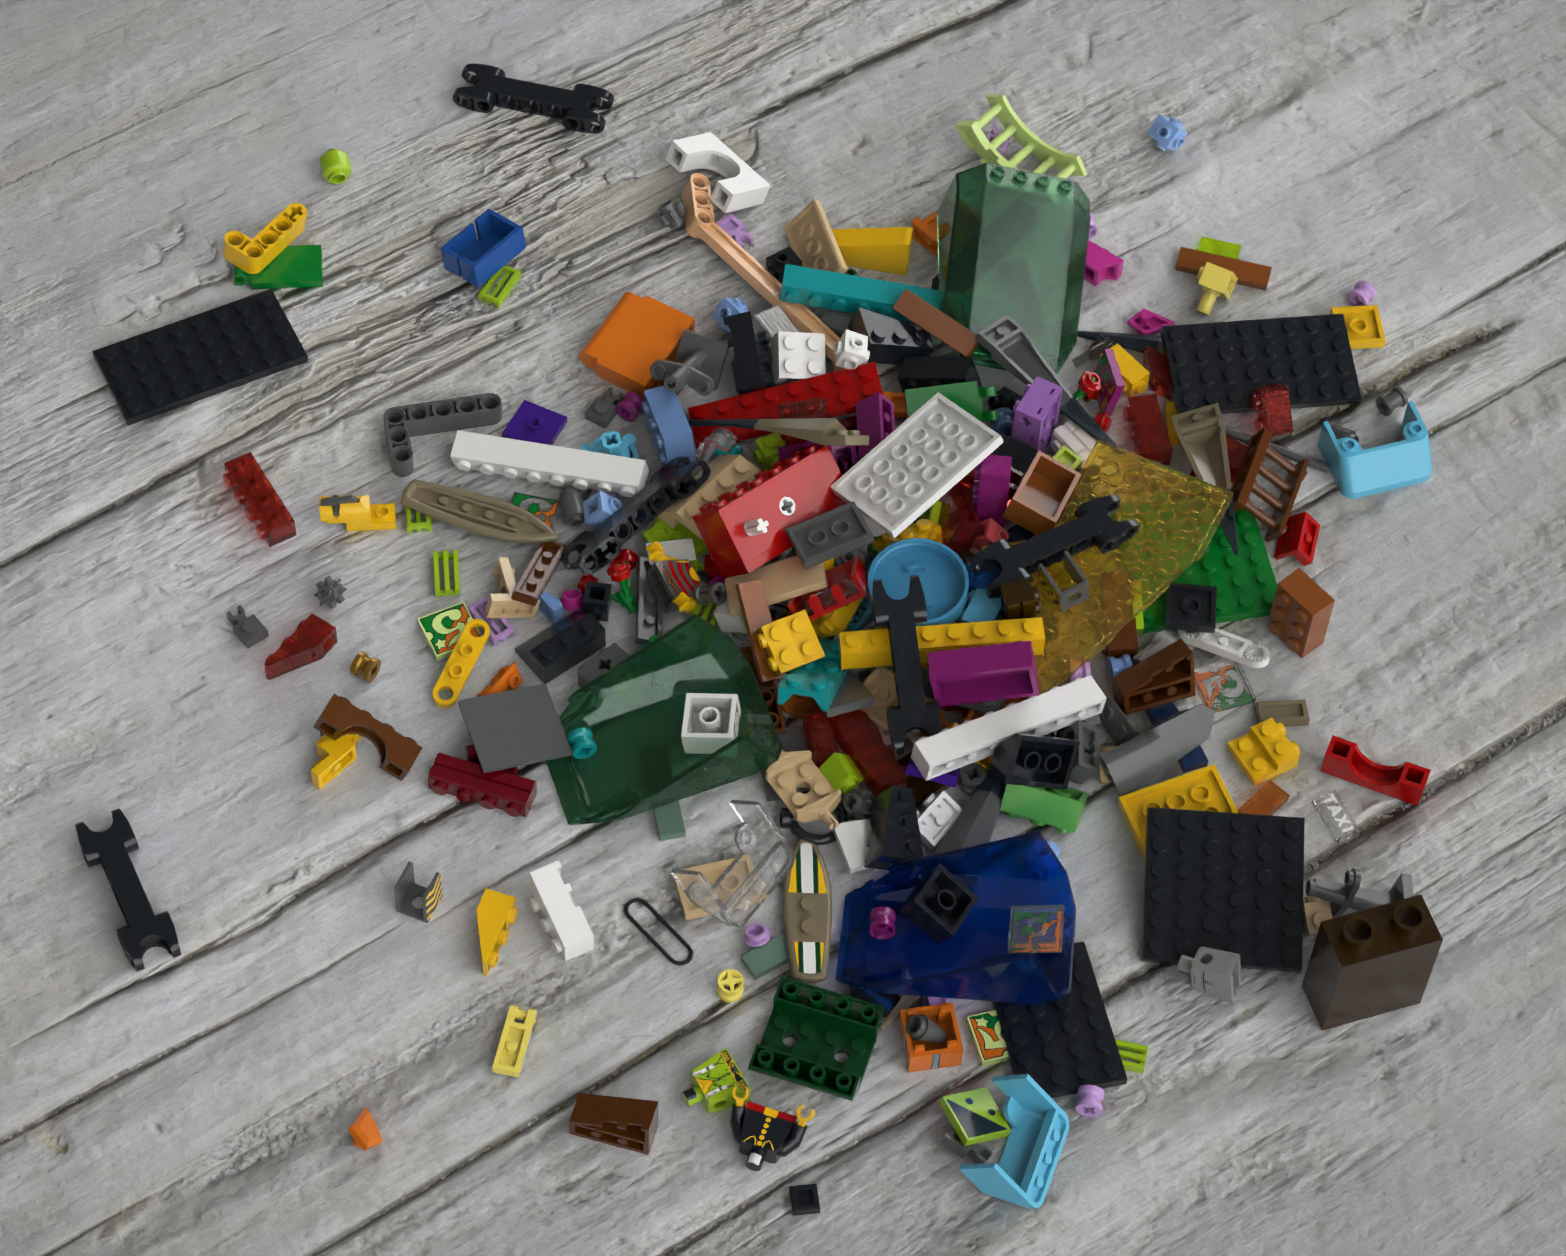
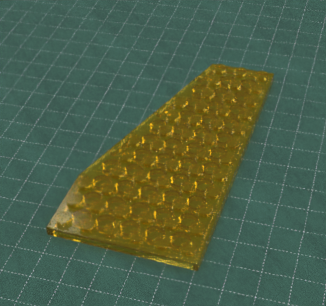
M1097 440L1080 471L1082 475L1053 528L1076 519L1074 512L1081 504L1094 498L1118 495L1121 499L1120 507L1109 516L1119 522L1136 520L1139 524L1138 533L1110 552L1101 553L1094 546L1071 556L1089 582V599L1062 613L1040 583L1038 571L1031 574L1033 577L1031 585L1032 587H1037L1040 601H1038L1040 613L1036 614V618L1042 617L1045 633L1043 655H1034L1038 669L1039 695L1048 692L1055 686H1061L1084 663L1089 662L1115 638V635L1140 611H1144L1170 587V584L1195 560H1199L1203 556L1233 499L1234 492ZM1063 560L1045 568L1061 592L1076 585L1065 570ZM1079 593L1072 595L1069 600L1075 598Z

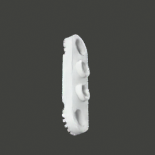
M1215 628L1214 633L1195 631L1191 635L1187 634L1185 630H1178V638H1181L1185 643L1252 668H1263L1269 663L1270 653L1267 647L1253 644L1248 639ZM1253 655L1261 656L1260 658L1258 657V659H1256V657L1253 659Z

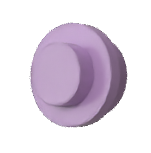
M752 923L745 929L744 941L748 946L759 947L766 944L770 939V931L762 923Z

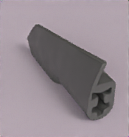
M1202 704L1180 711L1147 728L1145 733L1100 755V764L1110 784L1116 787L1119 797L1136 791L1209 739L1215 711Z

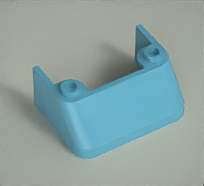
M1413 401L1408 402L1401 425L1405 440L1362 450L1360 444L1353 438L1337 439L1329 422H1323L1317 446L1325 462L1330 464L1328 468L1343 496L1349 499H1356L1422 483L1430 478L1432 463L1428 431Z
M1029 1074L993 1076L992 1082L1007 1096L1002 1112L1006 1121L1012 1126V1131L1009 1134L998 1165L996 1163L964 1164L960 1166L959 1170L986 1195L1025 1208H1039L1044 1202L1069 1131L1068 1116Z

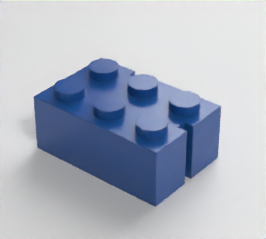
M489 208L474 220L475 226L470 223L440 248L444 268L458 277L463 276L464 280L478 288L526 248L523 227Z

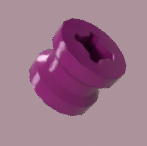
M627 392L623 397V401L616 405V413L623 420L634 422L638 418V413L643 411L641 404L644 401L643 398L634 392Z
M888 907L872 909L870 912L869 934L879 940L893 937L895 934V911Z

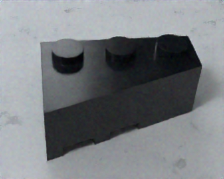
M751 311L724 317V324L730 328L732 339L727 341L728 347H733L734 361L731 364L737 393L742 395L773 386L774 379L769 367L772 364V357L768 350V344L771 341L768 330H764Z

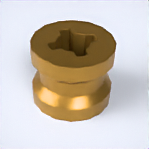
M360 651L352 661L350 673L355 676L360 675L363 677V680L371 682L379 672L381 661L377 658H370L367 653Z

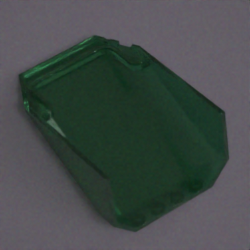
M984 163L956 173L937 212L940 311L976 335L977 332L1008 314L1026 330L1056 374L1059 373L1077 343L1091 215L1090 200L1075 180ZM980 343L970 356L973 358L975 365L1006 370L991 358L992 354Z
M694 614L572 693L567 700L569 702L568 706L561 716L558 715L566 738L575 729L589 728L592 731V740L596 743L597 751L594 755L585 759H576L572 755L547 760L546 762L568 824L581 825L620 821L757 774L778 761L783 746L750 663L730 636ZM686 693L738 694L741 708L738 737L712 754L685 753L681 733Z

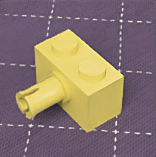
M1209 262L1206 263L1205 267L1202 266L1200 268L1197 280H1199L1198 284L1204 292L1196 311L1210 316L1217 297L1230 300L1238 280L1233 271Z

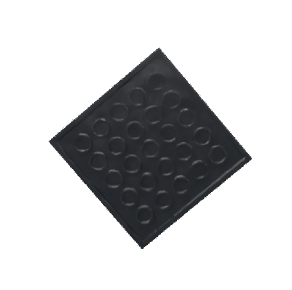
M1148 807L1146 815L1142 962L1179 964L1182 955L1195 958L1198 949L1203 946L1240 954L1241 969L1301 973L1305 818Z

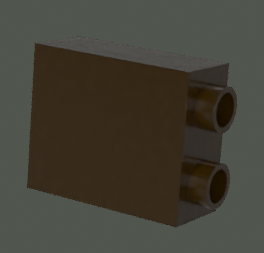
M1421 894L1321 921L1302 988L1322 1030L1421 1003L1443 941Z

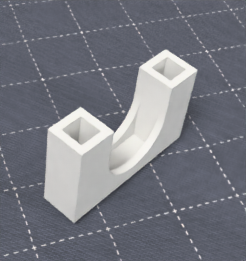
M711 132L673 140L665 158L680 173L694 169H708L724 176L726 179L717 181L710 199L724 213L763 204L771 186Z

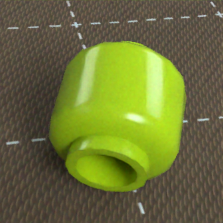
M332 148L320 157L321 173L326 181L332 184H341L351 175L350 160L346 152Z

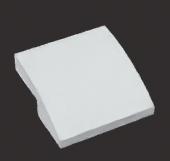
M871 819L840 823L835 829L833 827L832 831L850 874L869 869L864 867V863L868 859L869 854L867 842L872 833ZM873 868V871H874V872L879 871V870H882V869H874V868Z

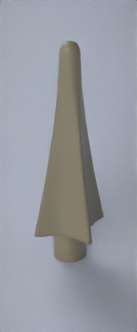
M911 982L894 1009L879 1025V1029L884 1030L899 1018L900 1010L916 1008L923 1004L922 996L926 993L927 986L922 982L915 986Z

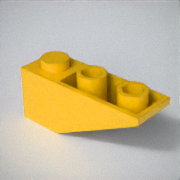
M488 888L485 889L476 909L483 975L485 976L488 975L491 967H496L500 955L498 952L500 946L506 945L509 937V926L511 923L515 924L519 915V909L516 908V897Z

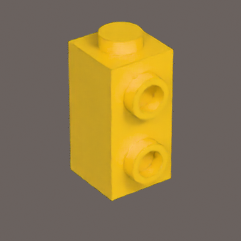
M1117 343L1110 349L1114 351L1125 384L1122 393L1131 399L1137 394H1142L1148 388L1150 372Z

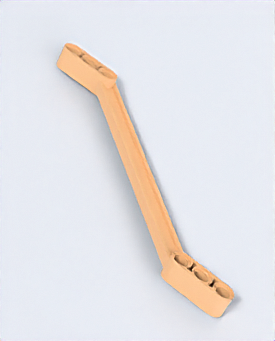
M692 174L682 190L683 206L687 211L684 213L686 230L689 235L696 239H702L773 307L779 305L800 332L825 334V355L833 362V371L845 369L835 365L836 355L833 354L834 346L840 338L805 305L779 300L782 284L714 222L713 204L710 200V182L703 174Z

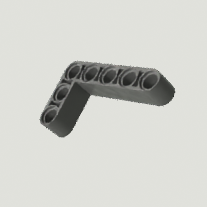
M486 393L387 409L383 416L384 429L393 473L398 477H407L414 471L410 437L495 425L502 419L501 398L497 394Z

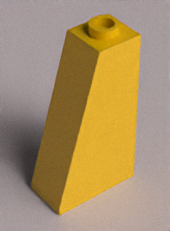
M913 227L832 229L846 266L907 275Z

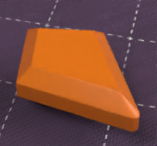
M364 1108L350 1125L348 1131L354 1138L352 1141L353 1145L366 1151L380 1145L383 1140L369 1110Z

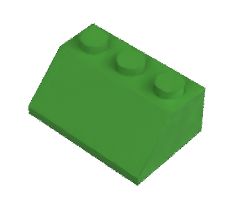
M1007 784L1000 810L1005 811V815L1011 818L1020 819V817L1030 819L1032 824L1038 826L1052 825L1055 826L1056 831L1069 834L1070 831L1075 832L1078 828L1089 793L1067 787V790Z

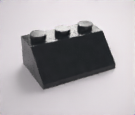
M574 611L515 648V652L544 684H547L606 647V631L591 613Z
M1015 733L995 748L988 774L1005 784L1067 790L1080 741Z

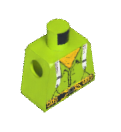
M725 1048L693 1069L691 1072L692 1087L681 1092L682 1098L688 1107L701 1101L708 1113H714L732 1108V1104L736 1103L732 1095L735 1086H737L736 1095L740 1098L745 1097L746 1087H748L749 1096L744 1100V1104L748 1101L750 1102L751 1089L728 1049Z

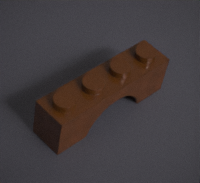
M333 694L313 726L333 740L348 734L361 735L367 738L378 750L380 756L379 768L401 781L408 774L423 748L412 738L401 735L391 725L378 721L368 711L360 710L352 705L348 699Z

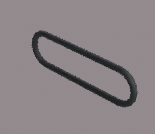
M634 898L625 904L624 912L627 918L671 963L685 965L691 961L693 950L690 945L644 899ZM634 902L643 903L688 949L689 957L684 961L674 960L629 914L628 907Z

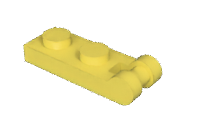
M510 1005L492 1066L493 1073L519 1078L533 1026L536 1022L537 1010L529 1008L527 1011L519 1009V1006ZM516 1020H521L525 1022L524 1024L517 1023Z

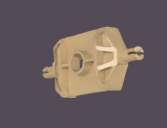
M774 741V744L772 742L768 748L776 759L766 770L765 779L795 819L803 823L817 819L819 821L824 820L830 830H833V827L834 829L837 828L839 822L831 812L836 809L841 800V790H834L812 761V752L810 750L784 752L777 741ZM802 787L808 789L809 792L803 794L796 790Z

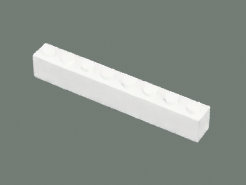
M460 430L457 431L450 455L454 466L462 471H469L471 469L486 475L496 473L511 479L520 477L526 478L531 482H550L555 486L570 485L579 490L589 488L606 494L611 492L620 493L628 498L634 497L645 488L649 473L646 461L642 459Z
M1091 675L1084 678H1076L1069 684L1061 687L1055 686L1039 696H1031L1022 702L1011 703L996 712H987L980 718L966 720L961 725L951 729L945 728L933 736L922 737L914 743L911 759L927 781L992 756L995 748L1015 733L1043 736L1072 725L1078 720L1082 721L1102 713L1107 698Z

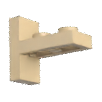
M498 557L493 577L499 594H490L485 608L486 617L535 618L540 599L536 606L511 599L512 592L516 587L515 570L510 566L508 557Z

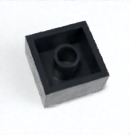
M938 864L924 873L899 911L939 945L955 935L979 897L944 866Z

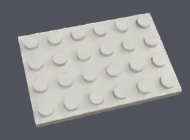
M938 392L833 483L830 488L847 504L854 501L862 515L895 538L1004 441L997 432Z

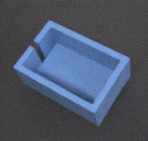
M664 385L645 390V401L641 402L644 415L647 416L644 419L647 432H652L653 434L651 435V441L654 449H659L657 453L661 466L668 464L677 457H688L690 462L696 461L692 430L675 391L667 390L664 388ZM680 462L677 469L685 467V463Z

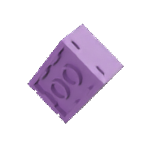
M1038 376L1032 384L1028 383L1023 392L1022 400H1017L1012 410V414L1015 415L1010 425V429H1013L1010 438L1044 453L1051 442L1052 432L1058 425L1063 387Z

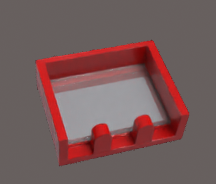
M857 556L825 571L828 587L789 599L787 606L791 613L795 614L805 609L811 622L866 596L868 572L861 558Z

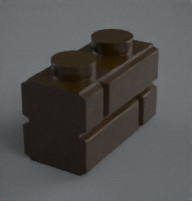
M1028 578L1018 580L1016 584L1010 582L1001 585V611L1004 620L1036 618V614L1040 613L1038 604L1040 598L1037 587H1032Z

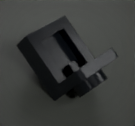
M1004 386L996 393V396H990L988 411L1002 407L1013 410L1016 401H1021L1023 396Z

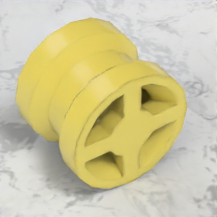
M734 969L724 970L718 976L717 994L719 998L727 1003H734L740 1000L744 991V978L742 974Z

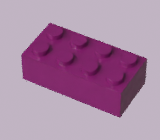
M1031 641L990 644L988 646L939 650L928 653L929 678L935 701H938L939 707L1039 696L1038 669Z

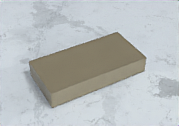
M1306 699L1255 703L1258 724L1273 718L1276 723L1281 722L1284 727L1309 725L1310 719Z

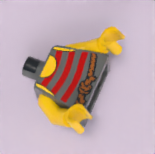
M659 542L651 543L645 549L650 553L649 560L654 561L645 576L665 614L676 610L687 614L691 613L697 606L693 595L694 588L698 583H709L708 573L705 570L696 572L693 564L688 559L679 560L664 554Z

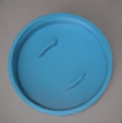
M924 538L905 539L887 546L875 557L868 572L867 595L871 608L873 580L881 579L886 594L892 599L900 600L909 593V576L918 575L925 596L927 622L915 624L916 626L952 624L963 612L968 598V572L962 559L946 545Z

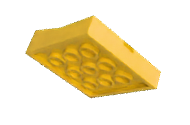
M1215 764L1120 796L1118 808L1144 863L1148 807L1238 813Z

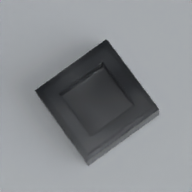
M817 1184L789 1186L792 1216L820 1213Z

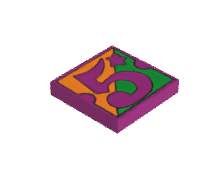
M1104 349L1094 373L1101 380V389L1097 399L1101 413L1107 412L1111 416L1125 384L1113 349Z

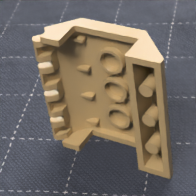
M718 455L708 464L711 472L707 481L690 497L686 499L679 498L664 510L658 518L672 529L682 523L703 540L692 516L700 512L699 507L709 502L714 504L719 501L717 498L719 495L727 491L732 493L737 490L735 487L737 484L745 480H754V474L761 471L741 455ZM703 470L694 479H699L702 476Z

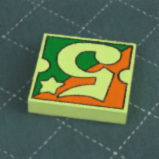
M464 602L417 618L418 625L437 661L450 657L466 624L473 620ZM474 627L470 630L472 636L481 637L478 628Z
M996 1010L967 1016L966 1022L982 1067L1009 1061L1008 1050Z

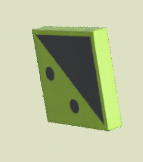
M986 1087L943 1096L939 1101L964 1146L1008 1137L1012 1131Z

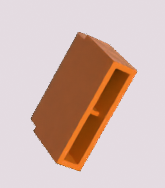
M625 292L579 353V359L585 366L597 371L598 377L629 392H634L643 398L644 391L649 390L657 381L651 376V365L660 359L675 361L683 330L695 331V318L647 295L641 298L633 293Z

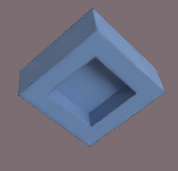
M548 591L542 593L539 610L552 624H555L562 619L563 605L557 597H553Z

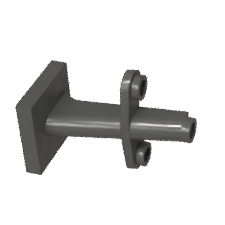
M684 329L675 362L661 359L656 360L650 367L651 376L656 380H665L664 388L669 391L678 392L688 385L701 396H707L713 390L718 389L729 351L728 343L689 329ZM675 382V387H671L670 385Z
M1354 868L1351 871H1346L1345 884L1315 878L1313 881H1307L1305 889L1307 896L1330 902L1331 913L1336 917L1341 916L1348 908L1361 911L1414 896L1411 874L1401 873L1390 891L1385 893L1361 888V873Z

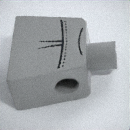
M1202 946L1198 949L1195 958L1182 955L1179 960L1178 970L1191 973V984L1194 989L1233 1003L1241 984L1240 954Z

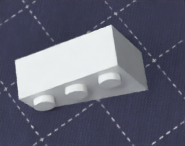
M559 860L530 872L531 897L528 898L533 912L538 911L541 917L539 919L544 932H549L552 936L551 943L557 954L561 953L564 960L567 961L594 949V935L580 905L577 906L569 893L572 891L570 884H564L561 879L562 866Z

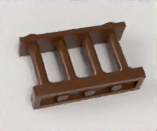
M1264 428L1249 440L1232 485L1234 513L1238 510H1245L1266 525L1268 531L1264 540L1270 542L1276 537L1280 538L1287 530L1286 523L1300 485L1307 475L1306 469L1309 460L1305 458L1295 465L1270 447L1269 442L1273 433ZM1264 455L1289 473L1286 481L1263 465ZM1257 474H1260L1282 491L1279 499L1257 484ZM1250 492H1253L1275 509L1272 518L1250 502Z

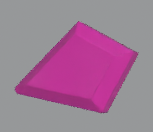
M1142 309L1130 318L1127 324L1139 334L1153 335L1159 333L1162 326L1175 325V322L1149 310Z

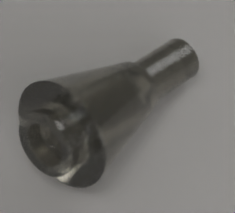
M1100 335L1083 354L1072 359L1074 366L1078 368L1088 361L1099 359L1104 349H1110L1114 346V343L1110 337Z

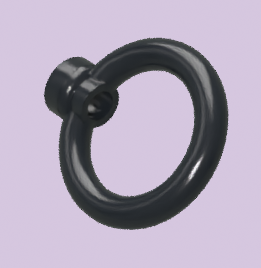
M839 802L834 811L840 824L848 822V817L844 806ZM788 808L780 809V828H789L798 839L816 845H826L836 841L833 831L823 835L808 833L801 828Z

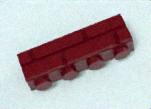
M443 753L437 754L434 765H432L428 774L429 789H432L434 793L438 795L450 794L456 796L462 802H477L489 810L494 808L504 810L513 817H518L519 815L527 817L537 794V783L534 780L500 770L483 773L480 764Z

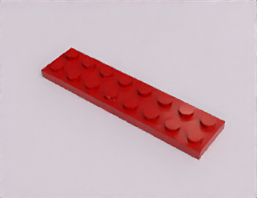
M871 362L859 365L856 369H843L690 407L688 412L690 420L834 418L855 413L856 403L877 392H880L882 395L884 394L876 363ZM692 426L697 451L717 447L723 439H728L731 443L774 433L738 427Z

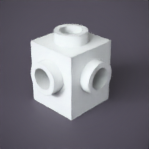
M846 329L834 346L833 354L836 355L835 365L845 369H856L859 365L866 364L870 356V351L867 350L868 336Z

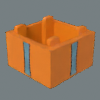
M953 1002L900 1010L898 1028L908 1073L962 1064L964 1049ZM913 1015H926L946 1031L944 1042L936 1044L913 1040L906 1031L908 1020Z

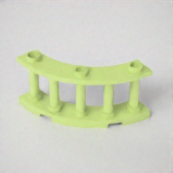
M987 95L986 98L991 106L990 109L976 121L960 120L955 125L969 150L973 148L981 157L979 162L1006 187L1019 195L1023 192L1032 196V201L1054 206L1060 201L1055 189L1070 175L1085 177L1087 175L1080 156L1058 150L1031 132L1013 111L1005 95ZM994 116H997L1005 129L989 142L981 128ZM1012 135L1023 148L1007 161L996 149ZM1031 153L1041 160L1042 163L1028 175L1016 168V166ZM1050 167L1060 170L1051 181L1039 179Z

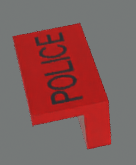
M1305 511L1288 518L1286 523L1287 530L1278 538L1274 555L1276 560L1293 555L1304 566L1312 564L1321 525Z

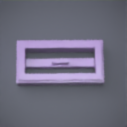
M487 596L468 606L467 609L473 619L483 620L476 612L477 609L497 634L495 635L490 629L488 640L493 646H496L498 641L504 642L507 640V636L513 637L515 629L506 618H496L505 629L502 631L493 618L486 617L483 605H487L489 599Z

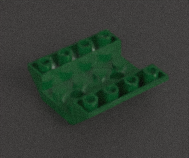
M782 976L773 999L772 1013L760 1045L756 1044L748 1070L853 1101L861 1087L875 1047L885 1007ZM792 1037L796 1039L797 1044L786 1046L783 1040ZM837 1053H845L849 1059L845 1062H839L834 1056Z

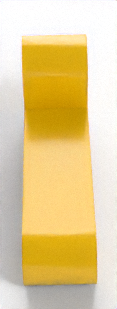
M291 203L253 239L239 231L227 232L224 236L223 257L246 273L257 274L261 272L305 230L306 207L300 203Z

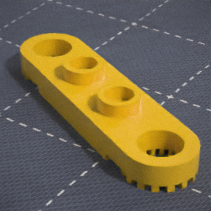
M473 619L466 624L433 689L432 698L436 706L447 709L454 706L489 639L490 628L484 620ZM474 627H479L484 631V634L481 637H474L471 635L470 630ZM443 689H447L453 696L448 700H442L439 698L438 693Z

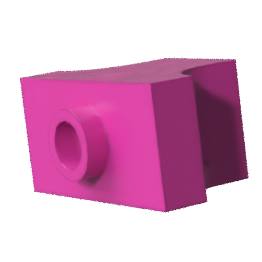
M1086 238L1080 243L1077 276L1094 286H1097L1105 279H1113L1115 281L1119 279L1122 275L1123 259Z

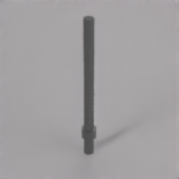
M1225 425L1226 436L1248 444L1253 436ZM1269 442L1270 447L1284 458L1297 463L1306 458L1309 460L1308 467L1324 473L1328 470L1330 465L1328 463Z

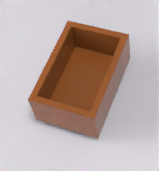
M1038 450L1006 508L1003 517L1036 535L1053 529L1082 474Z
M1298 568L1277 584L1267 627L1273 635L1278 636L1284 641L1292 652L1297 653L1303 658L1323 644L1335 600L1304 571Z

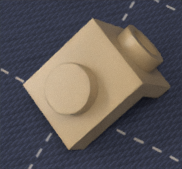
M1307 896L1304 897L1305 902H1303L1306 935L1317 934L1321 921L1332 919L1330 902Z

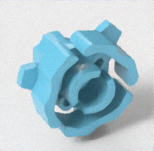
M615 431L603 433L601 437L591 444H582L580 449L639 459L637 450L634 447L637 438L631 433L623 437Z

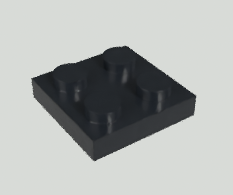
M1167 582L1164 629L1214 633L1216 626L1217 587Z

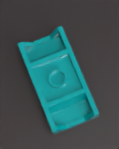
M817 636L825 657L794 669L789 674H784L778 686V704L783 705L795 694L813 697L823 711L829 710L848 669L841 670L839 639L829 640Z

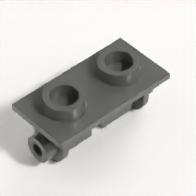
M1109 695L1099 716L1103 726L1116 745L1119 746L1140 734L1134 730L1120 710V705Z

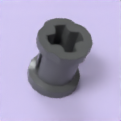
M1394 387L1389 394L1376 398V406L1384 416L1391 415L1394 409L1399 406L1404 407L1408 403V397L1400 387Z
M715 582L712 585L698 583L694 588L693 595L696 603L699 605H707L709 602L720 605L725 602L727 591L725 585L721 582Z

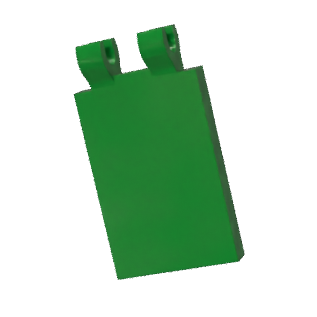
M321 245L287 246L257 274L246 273L237 266L234 268L235 285L251 284L252 290L323 287Z
M971 381L905 389L908 418L939 392L981 422L999 420L998 410L984 412L982 397L996 396L995 386L978 388V382Z

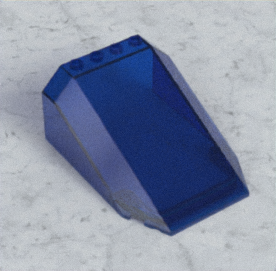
M1040 831L894 864L888 868L889 873L876 881L872 878L864 883L862 887L845 895L835 980L838 983L887 994L1021 1004L1048 1002L1060 999L1071 993L1076 905L1068 873ZM941 864L978 896L979 899L955 935L938 945L899 910L924 873ZM888 907L895 911L896 921L894 923L895 934L893 937L879 940L869 934L870 912L872 909ZM1033 912L1034 916H1041L1043 912H1063L1060 951H1040L1039 948L1035 947L1030 952H1010L1014 913ZM1049 915V917L1046 918V920H1048V924H1050L1053 921H1057V915ZM1024 920L1016 926L1014 943L1019 947L1027 945L1029 939L1026 936H1020L1022 929L1032 927L1037 931L1036 938L1032 940L1035 945L1056 942L1054 932L1058 923L1050 928L1045 938H1040L1042 931L1040 923L1035 920Z

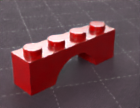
M1332 735L1320 772L1415 806L1419 805L1431 771L1407 761L1398 766L1378 764L1364 756L1356 743Z

